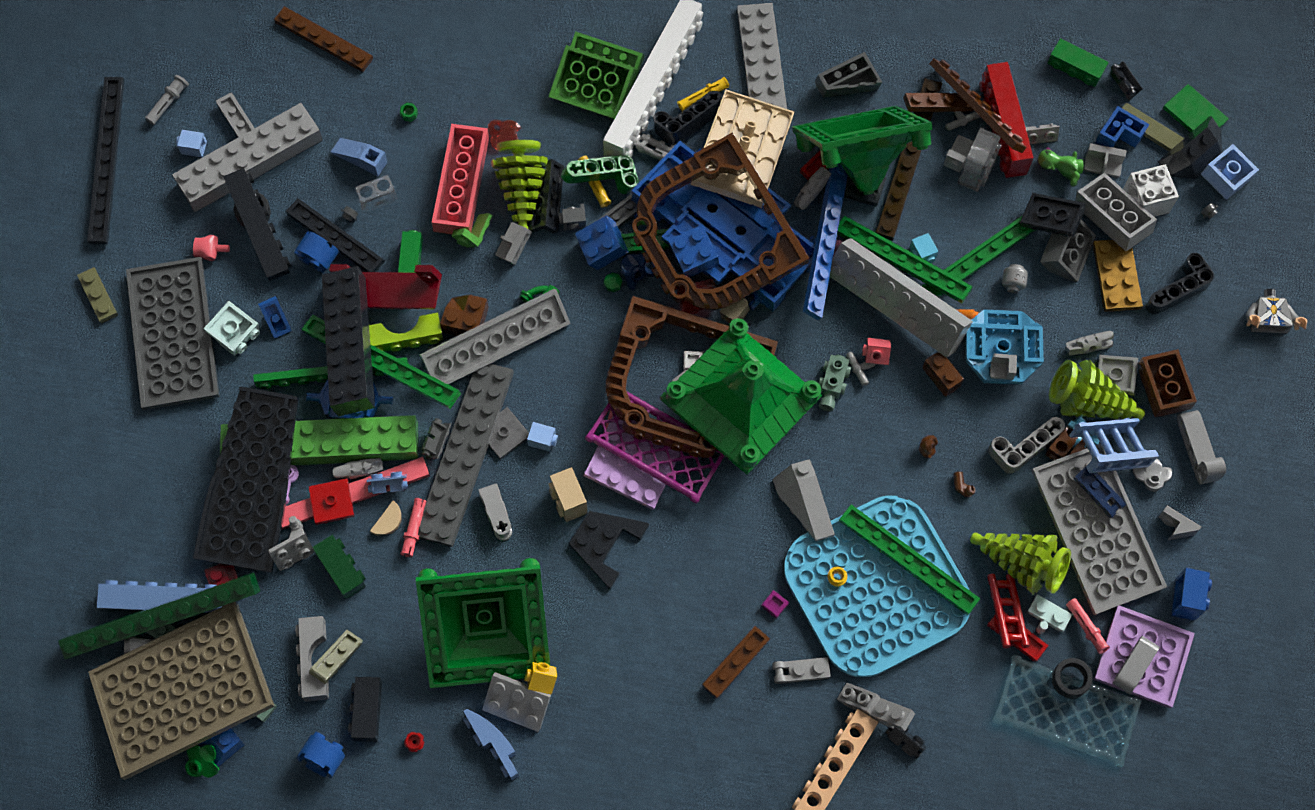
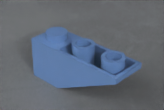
M340 138L331 151L332 154L377 177L387 164L384 151L362 142Z

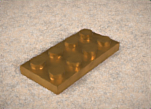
M1114 240L1094 241L1093 250L1104 312L1142 309L1143 304L1133 249L1130 248L1128 251H1125Z

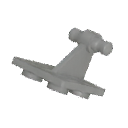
M295 516L289 518V526L291 528L289 539L268 550L280 571L290 568L294 563L306 559L314 553L312 545L303 531L301 521Z

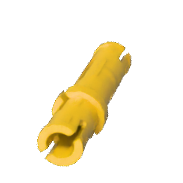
M723 77L712 84L708 83L705 88L677 101L679 109L684 111L710 91L720 92L729 88L727 79Z
M582 156L578 160H585L589 158L588 156ZM600 180L590 181L589 184L600 206L604 208L610 205L611 200Z

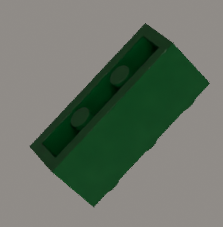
M332 534L312 547L346 600L366 587L363 582L366 580L361 570L356 571L353 566L356 563L350 554L346 555L343 549L345 546L340 538L336 540Z

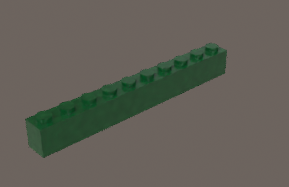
M251 573L66 636L58 640L64 659H68L253 596L260 592V588L255 574Z

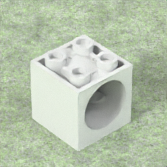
M1166 164L1131 173L1123 188L1124 191L1154 217L1170 213L1179 197Z

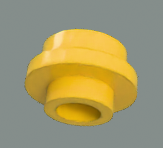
M841 567L831 568L827 575L829 583L836 587L844 585L847 581V572ZM835 574L840 575L841 579H840V580L834 579V575H835Z

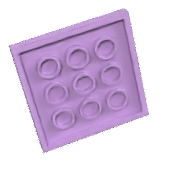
M618 420L619 428L623 430V421ZM631 420L632 424H637L635 420ZM614 422L609 423L606 431H617L616 424ZM622 433L624 442L634 441L633 435ZM619 435L608 436V442L616 446L621 443ZM648 442L638 443L640 451L651 450ZM652 443L654 449L664 448L663 445L658 446ZM635 444L625 446V452L631 456L638 453ZM600 446L597 447L584 474L585 477L654 510L666 485ZM668 450L671 459L679 458L680 453L678 451ZM664 451L655 453L657 461L668 460ZM652 454L642 455V462L650 465L655 462ZM659 465V472L664 475L671 473L670 465Z
M1118 605L1106 638V643L1110 648L1101 654L1094 680L1122 690L1114 685L1113 681L1141 636H1144L1160 648L1131 694L1171 709L1195 633Z

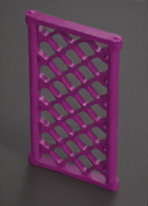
M627 392L631 403L644 407L648 414L650 413L657 417L656 420H662V422L697 432ZM608 403L593 428L585 436V440L597 444L690 498V501L697 504L725 456L720 451H715L721 454L716 463L710 457V465L701 466L698 457L684 456L682 451H679L680 458L671 459L668 450H671L670 447L663 445L664 448L654 449L652 442L646 439L639 440L634 438V441L624 442L622 433L626 432L621 430L618 424V420L621 419L616 417L615 411ZM611 410L614 418L604 420L608 411ZM614 422L617 431L607 432L605 424ZM599 425H602L604 434L595 435L594 433ZM619 435L621 443L616 446L608 442V436ZM648 442L651 450L640 451L638 443ZM704 443L707 448H711L710 444ZM635 444L638 453L632 456L626 453V445ZM664 451L668 460L657 461L655 453ZM652 454L655 462L650 465L642 462V455ZM694 458L697 467L687 468L685 460ZM682 461L684 470L675 471L672 462ZM669 464L671 473L664 475L659 472V465ZM711 468L712 470L707 478H705L702 469ZM699 471L701 480L692 481L689 472ZM685 473L688 482L683 485L676 482L677 474ZM702 483L703 485L698 493L692 491L693 484Z

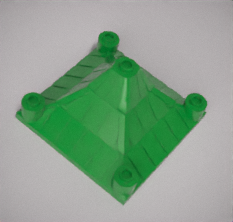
M892 106L792 126L793 134L796 136L797 149L801 150V152H809L816 145L820 148L822 165H826V168H834L839 163L843 166V169L859 191L863 192V194H872L882 183L889 165L907 147L906 144L912 141V146L917 147V150L927 149L928 145H931L930 131L932 130V122L903 108Z
M737 318L731 321L728 330L677 381H672L668 384L666 391L660 396V400L748 475L817 403L822 395L819 383L812 380L807 382L801 380L799 376L766 350L759 342L754 340L747 333L748 324L743 319Z
M533 558L525 559L520 564V568L438 576L434 570L427 568L419 572L418 577H416V588L430 688L491 682L495 672L511 679H524L527 669H531L533 662H543L550 666L541 569L537 560Z

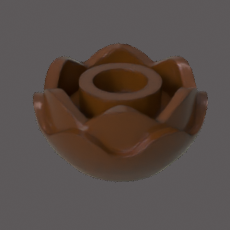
M928 435L921 440L919 452L924 458H931L935 454V447L938 445L937 438L934 435Z

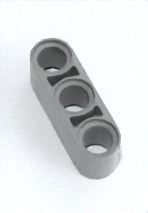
M1141 636L1116 675L1113 684L1131 694L1160 647L1144 636Z

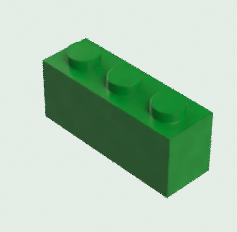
M1060 38L1047 64L1067 73L1071 77L1083 81L1087 85L1096 87L1109 62Z

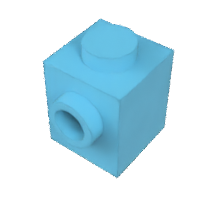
M929 233L911 240L909 247L911 253L929 263H933L936 260L938 250Z

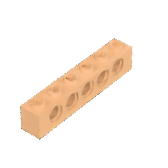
M857 709L855 714L852 712L849 714L845 721L848 724L845 730H839L835 737V740H837L834 748L830 746L824 755L827 758L823 765L819 763L813 772L816 777L813 782L808 780L803 788V791L806 793L802 799L799 797L796 799L792 806L794 810L826 809L877 726L878 721ZM857 729L860 732V737H852L850 730ZM847 746L850 753L847 755L842 754L839 751V747ZM836 763L839 766V771H831L828 765ZM818 781H827L829 787L821 789L818 786ZM807 798H816L818 805L810 806L807 803Z

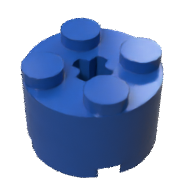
M307 231L296 247L294 254L300 257V261L306 265L313 264L317 271L324 274L336 258L339 250L333 245L330 248L327 240L313 232L309 233Z
M315 732L309 736L297 755V759L300 762L302 760L306 761L305 767L323 777H326L328 774L331 779L345 758L340 744L334 741L331 744L325 740V736Z

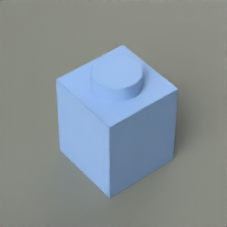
M182 130L176 140V146L179 148L182 155L203 158L207 144L204 133Z
M533 422L527 438L528 446L550 452L552 446H556L558 440L555 428Z

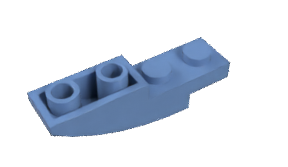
M468 709L464 710L466 717L463 720L468 729L473 728L475 732L473 738L478 747L482 745L484 749L492 746L493 748L490 751L495 760L499 758L503 764L500 766V769L505 778L509 776L511 780L519 777L510 760L516 753L505 736L482 716Z

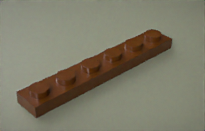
M285 6L274 18L276 24L361 72H364L373 60L371 54Z

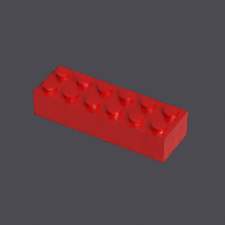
M1008 62L989 64L986 66L985 72L982 73V81L979 82L980 91L984 94L983 101L990 105L991 112L997 113L1002 118L1000 120L1002 123H1006L1012 128L1011 132L1013 134L1015 133L1023 139L1022 143L1027 147L1023 153L1013 150L992 129V138L997 143L996 153L998 156L1000 155L1001 159L1000 169L1004 172L1005 178L1027 175L1034 157Z

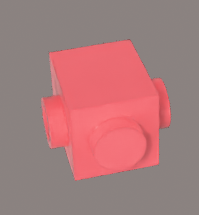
M867 338V344H863L862 356H865L866 363L889 365L890 340Z

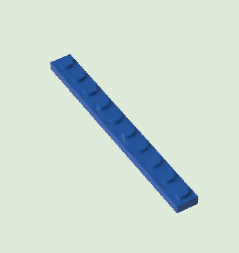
M839 163L837 167L829 168L831 176L826 183L803 312L816 320L821 319L823 316L848 176L843 166Z

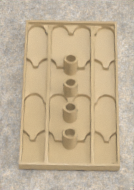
M725 89L704 148L733 132L768 190L794 111ZM709 165L706 167V169L708 171H714L716 167L713 165ZM720 173L713 180H708L702 176L691 182L693 186L714 193L717 192L718 194L762 208L763 202L761 199L758 200L753 192L754 187L745 173L740 176Z

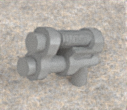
M643 134L640 139L643 142L638 141L635 148L638 149V152L645 153L661 161L675 145L668 147L664 141L653 139L650 134ZM648 145H651V146L655 147V150H652L651 148H649V147H647V146H648Z

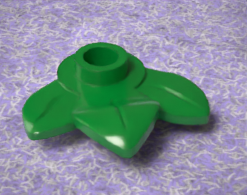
M197 744L187 749L189 760L186 763L185 769L190 776L199 777L203 775L206 778H210L219 772V767L213 762L216 759L214 746L205 745L200 748Z

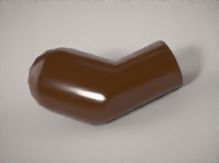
M954 472L955 490L964 497L974 495L976 492L975 487L964 483L963 472Z

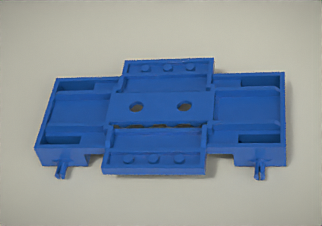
M679 141L633 188L632 201L638 204L642 191L653 179L692 158L696 152ZM691 183L666 196L658 203L653 212V216L658 222L664 219L672 225L661 238L668 245L669 239L703 225L719 259L718 265L703 271V273L718 285L730 272L740 277L757 267L760 255L765 251L772 250L777 233L781 232L772 216H768L765 213L763 205L760 208L754 206V204L751 205L735 198L718 194L717 192L714 193L693 186ZM768 188L769 193L784 215L790 209L791 204ZM711 204L716 205L718 208L714 213H710L707 210V207ZM690 209L695 216L700 217L702 220L708 223L709 227L714 228L716 231L722 234L723 238L731 241L734 245H736L737 249L742 250L745 253H739L734 248H732L724 240H722L710 229H708L701 222H699L692 215H690L688 210ZM738 227H744L746 233L738 235L735 230ZM791 227L807 253L809 263L775 283L768 284L752 293L751 295L754 299L748 304L749 309L751 308L753 311L760 303L773 312L782 303L786 292L805 272H810L816 237L811 236L808 240ZM766 259L763 263L766 266H771L773 261Z

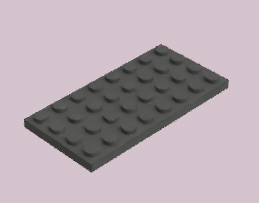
M196 257L126 269L142 410L220 397L213 340L204 331V328L210 322L202 258Z

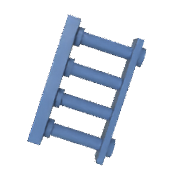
M1139 418L1090 423L1080 422L1075 425V429L1069 436L1071 438L1082 437L1092 456V461L1086 466L1089 473L1149 467L1159 457L1156 450H1144L1133 428L1140 422ZM1120 433L1128 435L1136 452L1129 451ZM1112 434L1121 453L1117 454L1114 452L1105 435ZM1097 435L1107 455L1099 454L1090 436Z

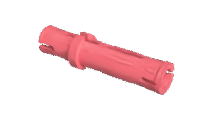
M420 498L414 499L407 532L403 535L404 543L400 553L402 556L406 554L405 557H413L416 541L419 540L418 532L426 500L422 502Z
M1076 598L1070 600L1066 606L1086 633L1085 637L1092 642L1099 654L1105 653L1109 650L1110 646L1101 636L1100 629L1095 627Z

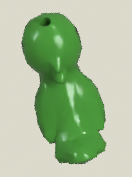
M1048 147L1039 153L1038 163L1041 167L1048 170L1057 168L1064 177L1070 180L1072 187L1077 186V181L1083 172V160L1077 159L1076 151L1073 152L1072 156H1059Z

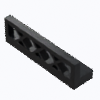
M549 159L547 165L541 167L546 168L544 176L537 178L543 181L542 185L544 183V188L541 192L540 187L533 189V191H538L539 195L537 199L532 200V203H536V209L531 210L533 217L532 221H530L529 230L536 232L545 229L554 234L558 232L563 185L561 174L564 170V165ZM541 200H543L542 205L538 209L539 203L541 202ZM541 216V222L537 225V220Z

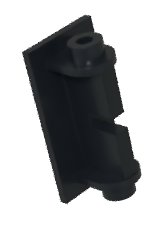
M1124 61L1118 66L1114 64L1110 67V74L1128 100H1131L1143 90Z
M889 727L885 732L888 735L887 738L897 746L904 741L906 744L901 749L911 758L918 759L922 754L919 750L924 751L927 748L924 745L923 739L917 735L913 736L908 732V727L905 731L896 727L894 729Z

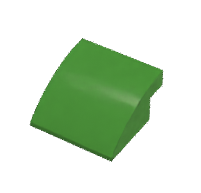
M575 31L571 46L566 45L549 97L615 119L635 83L644 55L643 53Z

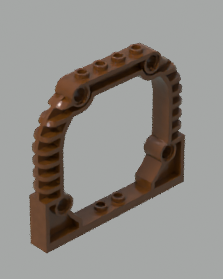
M733 132L696 152L692 158L653 179L644 188L639 197L637 218L632 223L635 235L633 240L637 247H642L644 251L642 255L647 263L651 262L654 267L651 270L656 279L660 278L663 282L661 287L665 294H670L671 298L677 303L687 301L693 306L706 310L723 309L735 304L764 286L775 283L809 263L807 253ZM709 165H713L716 167V169L714 171H708L706 167ZM720 173L736 176L745 173L754 187L753 192L758 200L761 199L764 203L763 209L768 216H772L781 232L777 233L772 250L765 251L760 255L757 267L724 286L715 289H698L689 277L676 273L655 238L657 235V223L653 212L658 203L666 196L702 176L708 180H713ZM639 225L647 226L645 231L637 230ZM766 259H771L773 261V264L771 266H766L763 263V261ZM683 288L685 292L682 295H677L675 290Z
M633 296L606 378L605 388L608 403L615 411L616 416L623 421V430L633 435L634 438L639 440L646 439L658 446L665 445L674 451H684L693 457L710 458L714 455L715 451L719 450L698 432L650 418L644 407L631 403L626 391V382L636 349L646 347L650 334L662 329L664 322L685 328L689 332H698L708 338L717 339L728 330L729 326ZM747 332L771 354H775L778 341ZM636 335H642L644 338H638ZM629 420H635L637 424H631ZM708 443L711 445V448H707L703 444Z

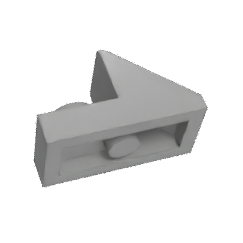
M1168 505L1159 515L1163 523L1175 527L1168 540L1194 536L1201 528L1200 525Z

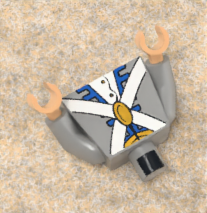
M1275 289L1264 290V297H1260L1246 312L1247 326L1252 324L1251 332L1288 333L1293 325L1295 330H1299V326L1304 329L1307 326V319L1299 317L1292 307L1288 305L1285 298H1276Z

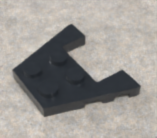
M589 511L569 545L588 564L597 577L605 583L606 587L611 590L620 573L603 564L622 531L641 541L649 527V523Z

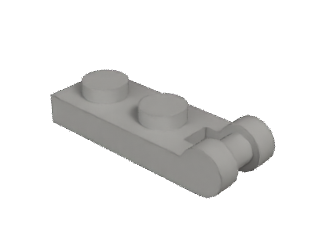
M828 657L772 663L776 675L774 677L775 684L830 679ZM783 669H788L789 675H784Z

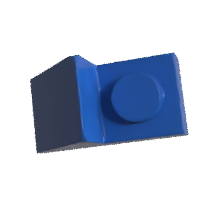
M276 296L258 304L274 339L292 331Z

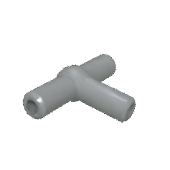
M961 111L954 112L957 120L946 124V129L950 131L959 126H965L968 122L980 116L976 112L966 116Z
M848 352L846 357L849 359L853 373L857 375L862 386L868 385L869 381L863 371L874 367L875 364L866 362L859 364L853 352Z

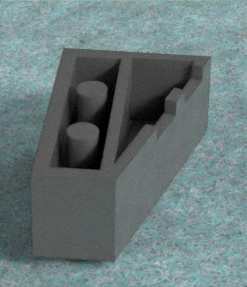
M863 52L818 74L814 83L822 97L825 98L876 91L880 88L882 81L866 53Z

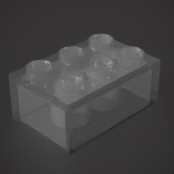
M980 128L966 157L958 184L977 192L980 186H985L1001 148V144H999L1001 136Z

